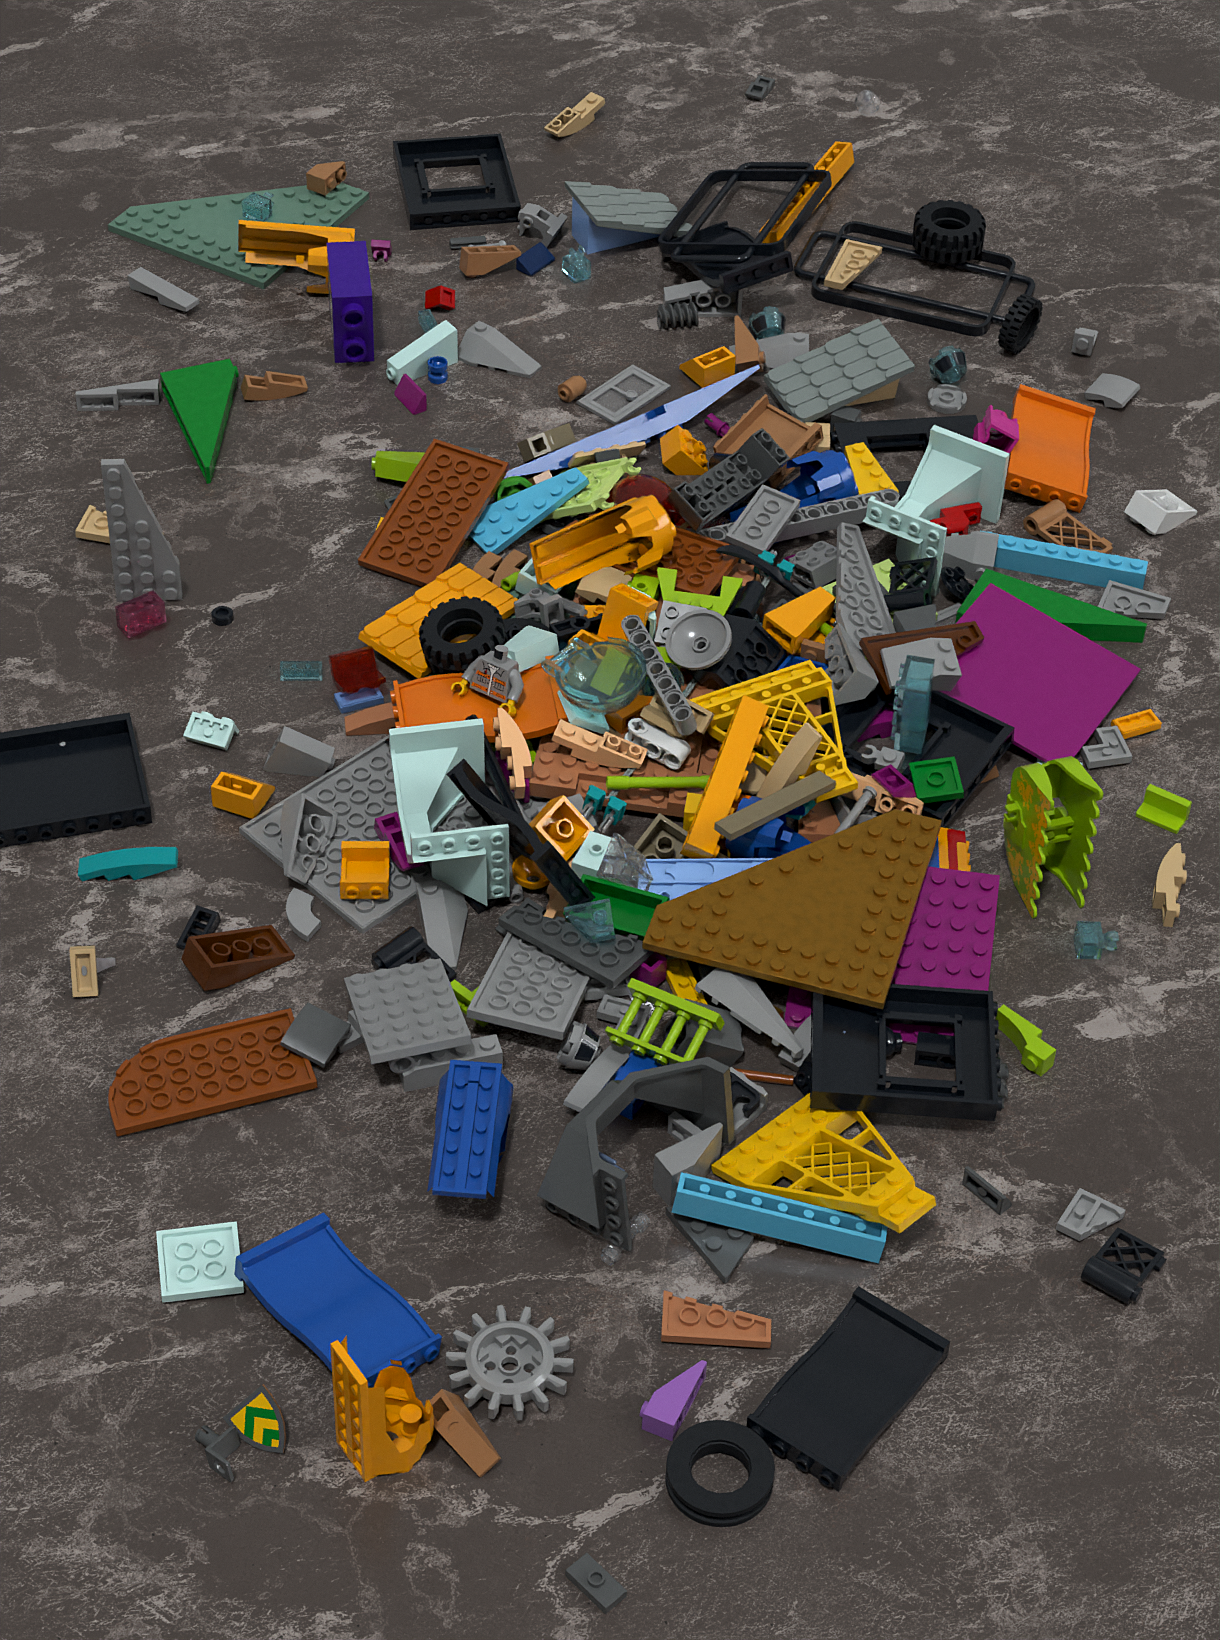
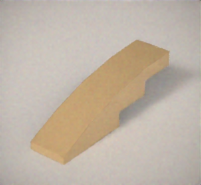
M805 723L788 743L765 778L756 797L765 798L795 783L799 775L806 774L822 739V736L809 723Z

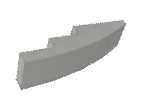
M613 1043L607 1047L578 1080L564 1100L563 1105L580 1112L611 1080L616 1078L620 1066H625L632 1051L631 1048L625 1045L619 1047Z

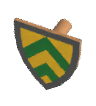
M263 1384L225 1415L223 1419L229 1427L233 1426L236 1428L237 1434L242 1440L253 1447L267 1452L284 1453L286 1441L285 1422L279 1405Z

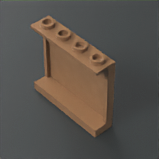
M765 394L760 400L755 402L754 406L747 413L742 415L741 419L734 426L730 427L728 432L715 443L713 449L714 454L717 452L733 454L752 434L763 428L790 457L789 460L811 452L824 437L822 425L815 422L811 427L769 404L768 395ZM786 463L763 485L775 489L796 467L786 468Z

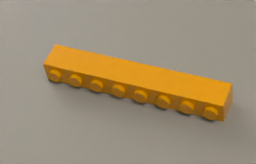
M743 695L740 699L680 854L691 859L716 858L720 846L717 845L718 840H722L724 836L714 830L715 822L734 812L735 808L731 806L733 801L736 802L740 796L741 789L738 788L739 784H743L748 775V771L745 769L747 765L751 764L755 756V752L752 750L754 746H758L762 734L759 731L761 728L764 729L769 719V716L766 715L769 706L746 695Z

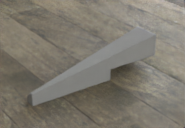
M716 968L696 984L695 990L698 993L706 992L712 996L711 1002L716 1005L722 1003L728 1007L730 1015L758 1034L764 1032L772 1037V1043L776 1046L782 1044L788 1048L793 1058H801L804 1048L752 976Z

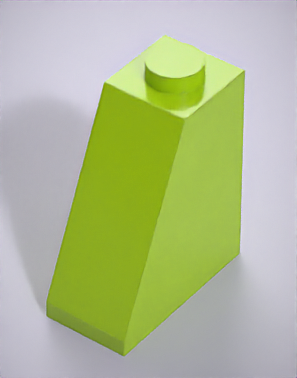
M377 451L376 456L372 457L371 467L372 470H375V477L407 482L425 452Z

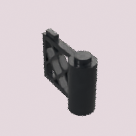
M936 557L896 562L895 566L891 567L889 574L890 579H892L889 593L884 595L890 615H894V612L932 604L931 589L938 562ZM930 565L923 573L919 571L924 566ZM910 568L903 576L900 575L901 569ZM915 573L919 575L912 582L908 581ZM923 580L926 581L925 587H915ZM903 583L907 585L902 590H896Z
M753 580L747 582L745 586H741L726 614L753 619L766 593L764 585ZM722 584L716 590L717 594L713 596H720Z
M409 926L372 953L371 964L375 970L418 963L416 962V957L425 952L431 959H441L450 982L457 977V973L424 942L421 934L413 926Z
M1117 1227L1097 1254L1091 1256L1087 1261L1080 1278L1129 1305L1132 1301L1136 1303L1143 1292L1142 1284L1154 1269L1159 1271L1167 1259L1163 1257L1165 1252ZM1119 1238L1127 1242L1129 1246L1118 1247L1116 1240ZM1139 1253H1147L1154 1258L1142 1260ZM1122 1254H1133L1135 1260L1124 1261ZM1104 1255H1115L1117 1261L1110 1262L1103 1257ZM1128 1268H1139L1141 1275L1138 1277L1128 1271Z

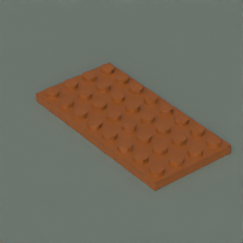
M433 439L358 558V565L421 587L436 580L438 575L449 569L508 472L509 463L438 439Z

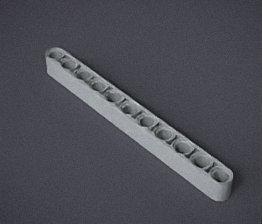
M884 489L798 508L775 542L837 529L841 522L853 525L864 523L862 521L866 517L868 499L871 496H875L877 501L895 507L899 501V493L894 489ZM735 522L705 528L697 534L728 543L725 541L726 534Z

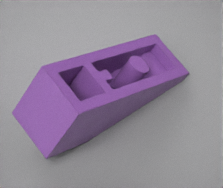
M701 1360L656 1390L649 1402L645 1401L639 1414L642 1417L643 1430L670 1441L674 1440L706 1378V1361Z

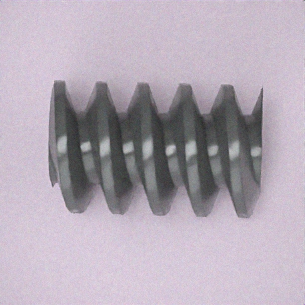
M683 302L681 307L678 303H675L673 307L670 303L666 307L663 304L658 306L657 324L659 329L661 328V323L664 324L666 329H668L669 323L675 328L677 322H679L680 327H683L684 322H687L688 327H690L692 321L698 326V310L694 302H689L688 306Z

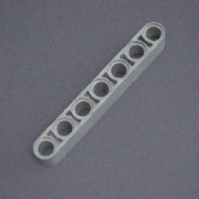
M637 615L626 616L621 622V627L627 642L679 734H692L697 729V722L690 705L640 617Z

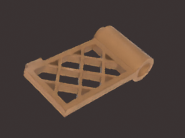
M1058 499L1052 500L1026 516L1023 520L1024 528L1029 534H1039L1049 543L1065 546L1063 542L1073 543L1076 548H1078V544L1089 546V549L1083 550L1097 551L1109 554L1113 550L1111 542L1104 537L1100 538L1067 513L1065 504ZM1067 521L1073 527L1062 526V523ZM1049 531L1059 532V536H1057V535H1051V534L1048 533V532H1049ZM1062 532L1073 533V537L1063 536ZM1077 534H1084L1088 539L1077 538ZM1092 546H1100L1103 550H1093Z

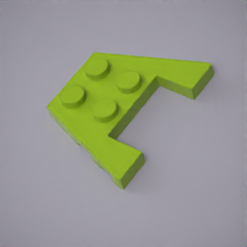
M657 568L663 600L707 608V610L715 611L723 617L730 605H732L743 583V578L723 576L719 597L675 591L677 570Z

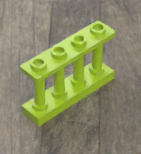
M631 978L627 987L632 993L633 1000L618 1029L607 1026L605 1032L610 1038L609 1041L614 1045L631 1047L634 1053L640 1056L650 1055L654 1061L665 1066L667 1063L675 1064L694 1060L707 1032L711 1031L712 1028L721 1031L725 1022L717 1012ZM647 1001L654 1004L655 1009L640 1038L637 1039L628 1035L627 1032L642 1003L645 1004ZM669 1010L676 1013L677 1018L662 1047L659 1048L649 1044L664 1012L667 1013ZM691 1019L698 1022L699 1027L684 1057H680L671 1053V1050L686 1021L689 1022Z

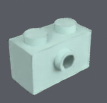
M590 831L572 861L571 868L581 879L582 875L586 874L606 879L611 863H615L619 855V850L616 849L617 839Z

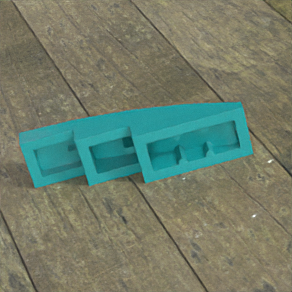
M176 847L128 848L79 858L78 877L82 882L102 875L108 881L130 875L133 880L141 879L177 868L178 849Z

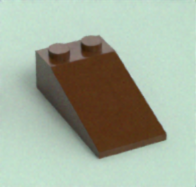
M272 925L190 936L187 939L181 960L203 990L206 991L235 984L294 959L295 954Z

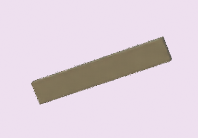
M819 770L715 822L714 830L731 841L834 789L836 781Z

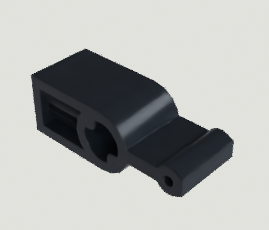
M603 613L588 619L584 616H575L549 624V632L557 634L559 652L568 650V641L581 629L597 635Z
M918 1031L914 1065L942 1069L956 1068L955 1037Z

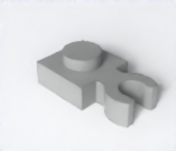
M866 745L865 753L870 755L863 753L861 755L863 763H875V769L877 770L891 764L899 771L905 759V753L884 746L879 751L873 745Z

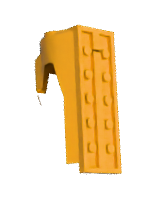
M239 220L238 252H246V263L298 266L309 272L326 277L325 284L307 286V292L329 294L326 243L354 241L355 229Z
M655 496L631 498L529 543L537 584L542 585L549 582L554 589H557L599 569L633 561L638 563V567L631 571H626L624 575L636 574L658 564L661 557L671 551L674 538L677 535L676 528L666 510Z
M347 1335L341 1343L338 1340L330 1343L336 1442L364 1482L382 1474L409 1472L413 1468L414 1463L421 1458L427 1443L431 1441L434 1430L433 1407L429 1399L426 1400L424 1407L415 1395L411 1378L406 1370L396 1366H389L381 1370L374 1387L368 1388L367 1379L348 1354ZM390 1360L391 1364L402 1366L401 1361ZM386 1431L395 1433L398 1438L392 1441Z

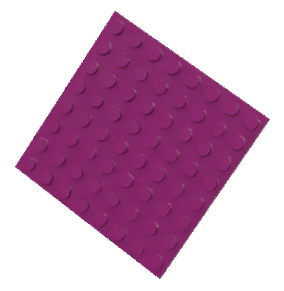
M990 583L956 623L975 621L984 636V640L980 645L957 657L962 676L951 691L940 692L1015 727L1013 744L1046 763L1050 760L1069 756L1075 758L1096 728L1140 673L1141 669Z
M928 866L891 984L988 991L1000 875ZM789 986L784 1022L790 1029H798L811 1015L812 991ZM885 1022L887 1027L901 1034L902 1043L916 1045L918 1031L954 1036V1027Z

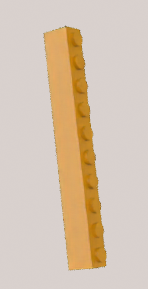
M835 141L814 166V170H826L831 173L832 185L820 203L854 164L852 143ZM806 182L762 243L777 242L783 237L822 182Z

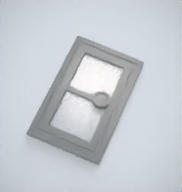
M631 365L579 399L577 404L616 426L670 389L671 385L635 365Z

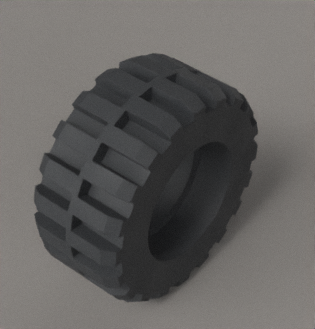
M938 200L937 202H929L927 205L922 206L915 214L912 234L913 246L921 256L927 257L933 262L938 261L940 264L949 263L953 265L955 263L962 264L966 261H971L979 255L983 248L986 229L985 218L977 208L974 209L972 205H966L961 201Z
M463 596L461 599L452 598L449 599V602H441L437 605L436 609L432 608L428 612V617L425 616L419 628V640L428 667L437 675L464 673L468 666L479 656L494 651L497 645H504L508 642L499 610L491 605V603L485 600L481 601L477 597L469 599L467 596ZM461 635H477L467 642L450 643L454 638Z

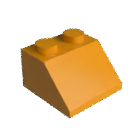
M564 795L551 799L529 823L542 844L548 840L565 861L585 841L589 832L595 830Z

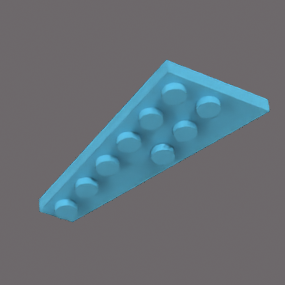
M575 467L487 505L468 537L485 554L490 551L497 555L590 484L589 480Z

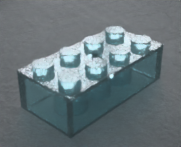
M907 655L905 664H900L898 677H901V679L896 681L894 694L898 696H895L893 710L897 711H894L892 725H896V727L893 726L891 740H895L894 750L916 754L922 753L930 717L935 659Z

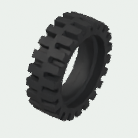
M1021 294L1020 297H1017L1016 301L1012 303V307L1010 306L1008 309L1009 312L1005 315V320L1002 321V327L998 335L1000 347L1015 354H1019V352L1026 348L1030 338L1034 336V331L1038 328L1037 324L1041 320L1039 318L1042 316L1043 304L1040 300L1027 294Z

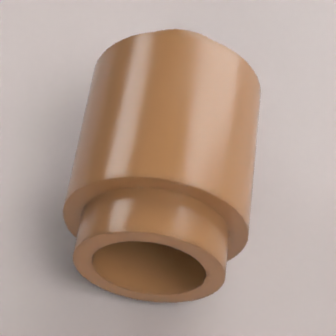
M581 376L570 377L558 386L559 397L565 402H571L584 393L587 387L586 381Z

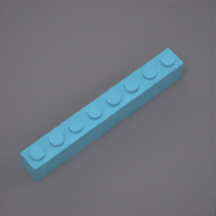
M999 534L994 567L1100 587H1107L1109 580L1143 590L1148 561Z
M681 1172L672 1207V1213L874 1263H879L888 1229V1227L881 1223L866 1221L857 1215Z

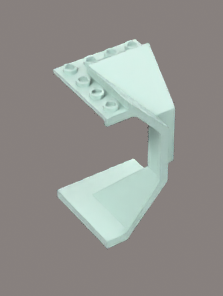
M934 425L930 429L927 449L904 497L895 507L877 501L875 496H871L868 499L866 517L862 522L898 538L896 557L899 562L936 557L938 562L931 589V595L936 597L940 592L939 581L947 528L930 522V520L939 518L940 509L979 502L982 506L981 518L996 524L1000 518L1010 454ZM930 565L924 566L919 571L923 573ZM910 568L902 569L904 574L908 572ZM915 573L908 581L912 582L919 575ZM923 580L915 587H925L926 581Z
M483 719L389 729V747L398 817L408 863L429 861L433 878L445 882L457 891L486 906L487 899L510 897L508 824L434 832L458 802L464 798V795L446 775L462 759H465L485 783Z

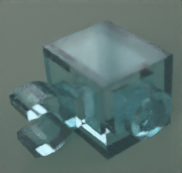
M254 192L242 200L243 217L252 221H266L272 216L274 202L271 201V198L274 194L270 192H265L263 196Z
M578 245L577 252L570 248L569 255L562 258V273L575 284L591 278V262L584 256L585 249L581 245Z
M1077 921L1073 936L1076 959H1101L1103 948L1111 951L1117 950L1118 932L1109 931L1103 934L1101 922Z

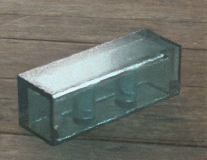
M430 309L418 311V321L424 333L438 325Z
M280 661V681H322V661Z

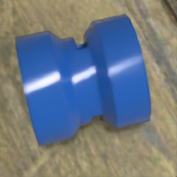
M434 356L428 360V380L431 383L442 384L447 381V359L441 356Z

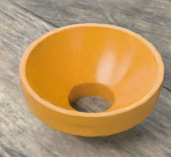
M520 855L513 862V878L522 887L536 890L550 883L536 864L526 857ZM530 876H536L540 878V880L537 882H530L527 880V878Z

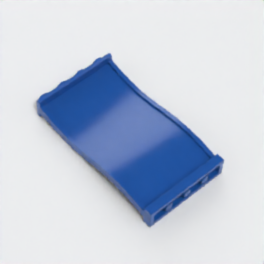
M324 1212L236 1256L234 1275L240 1282L244 1280L263 1306L285 1328L304 1342L326 1364L331 1372L330 1343L336 1340L341 1343L346 1335L348 1354L367 1379L368 1388L374 1387L379 1372L389 1366L404 1368L409 1374L416 1367L425 1362L433 1361L439 1355L442 1336L439 1333L435 1335L421 1316L398 1292L373 1274L351 1253L331 1228L330 1219ZM390 1360L401 1361L402 1366L391 1364Z

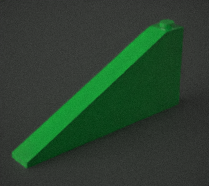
M230 359L160 373L161 389L207 484L211 483L237 386L236 378L239 377L237 366H233Z
M987 568L958 609L955 621L956 624L985 588L992 583L1092 641L1143 643L1147 624Z

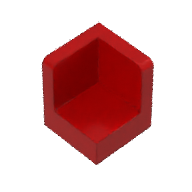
M440 285L425 291V309L430 310L435 307L447 310L455 309V290Z

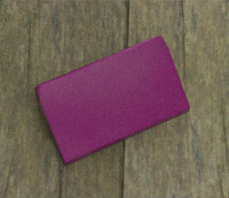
M403 374L394 395L413 415L426 411L427 398L425 392L407 374Z
M891 764L871 774L872 778L892 797H916L913 784Z

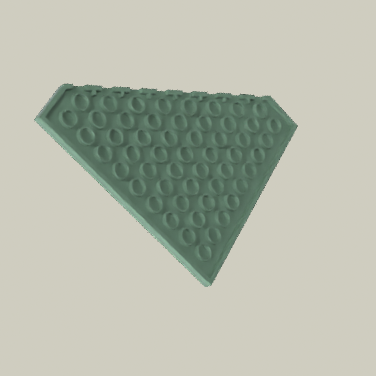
M341 182L326 196L308 190L307 185L131 206L108 224V230L265 289L291 266L246 263V252H238L239 220L337 227L369 199V192Z

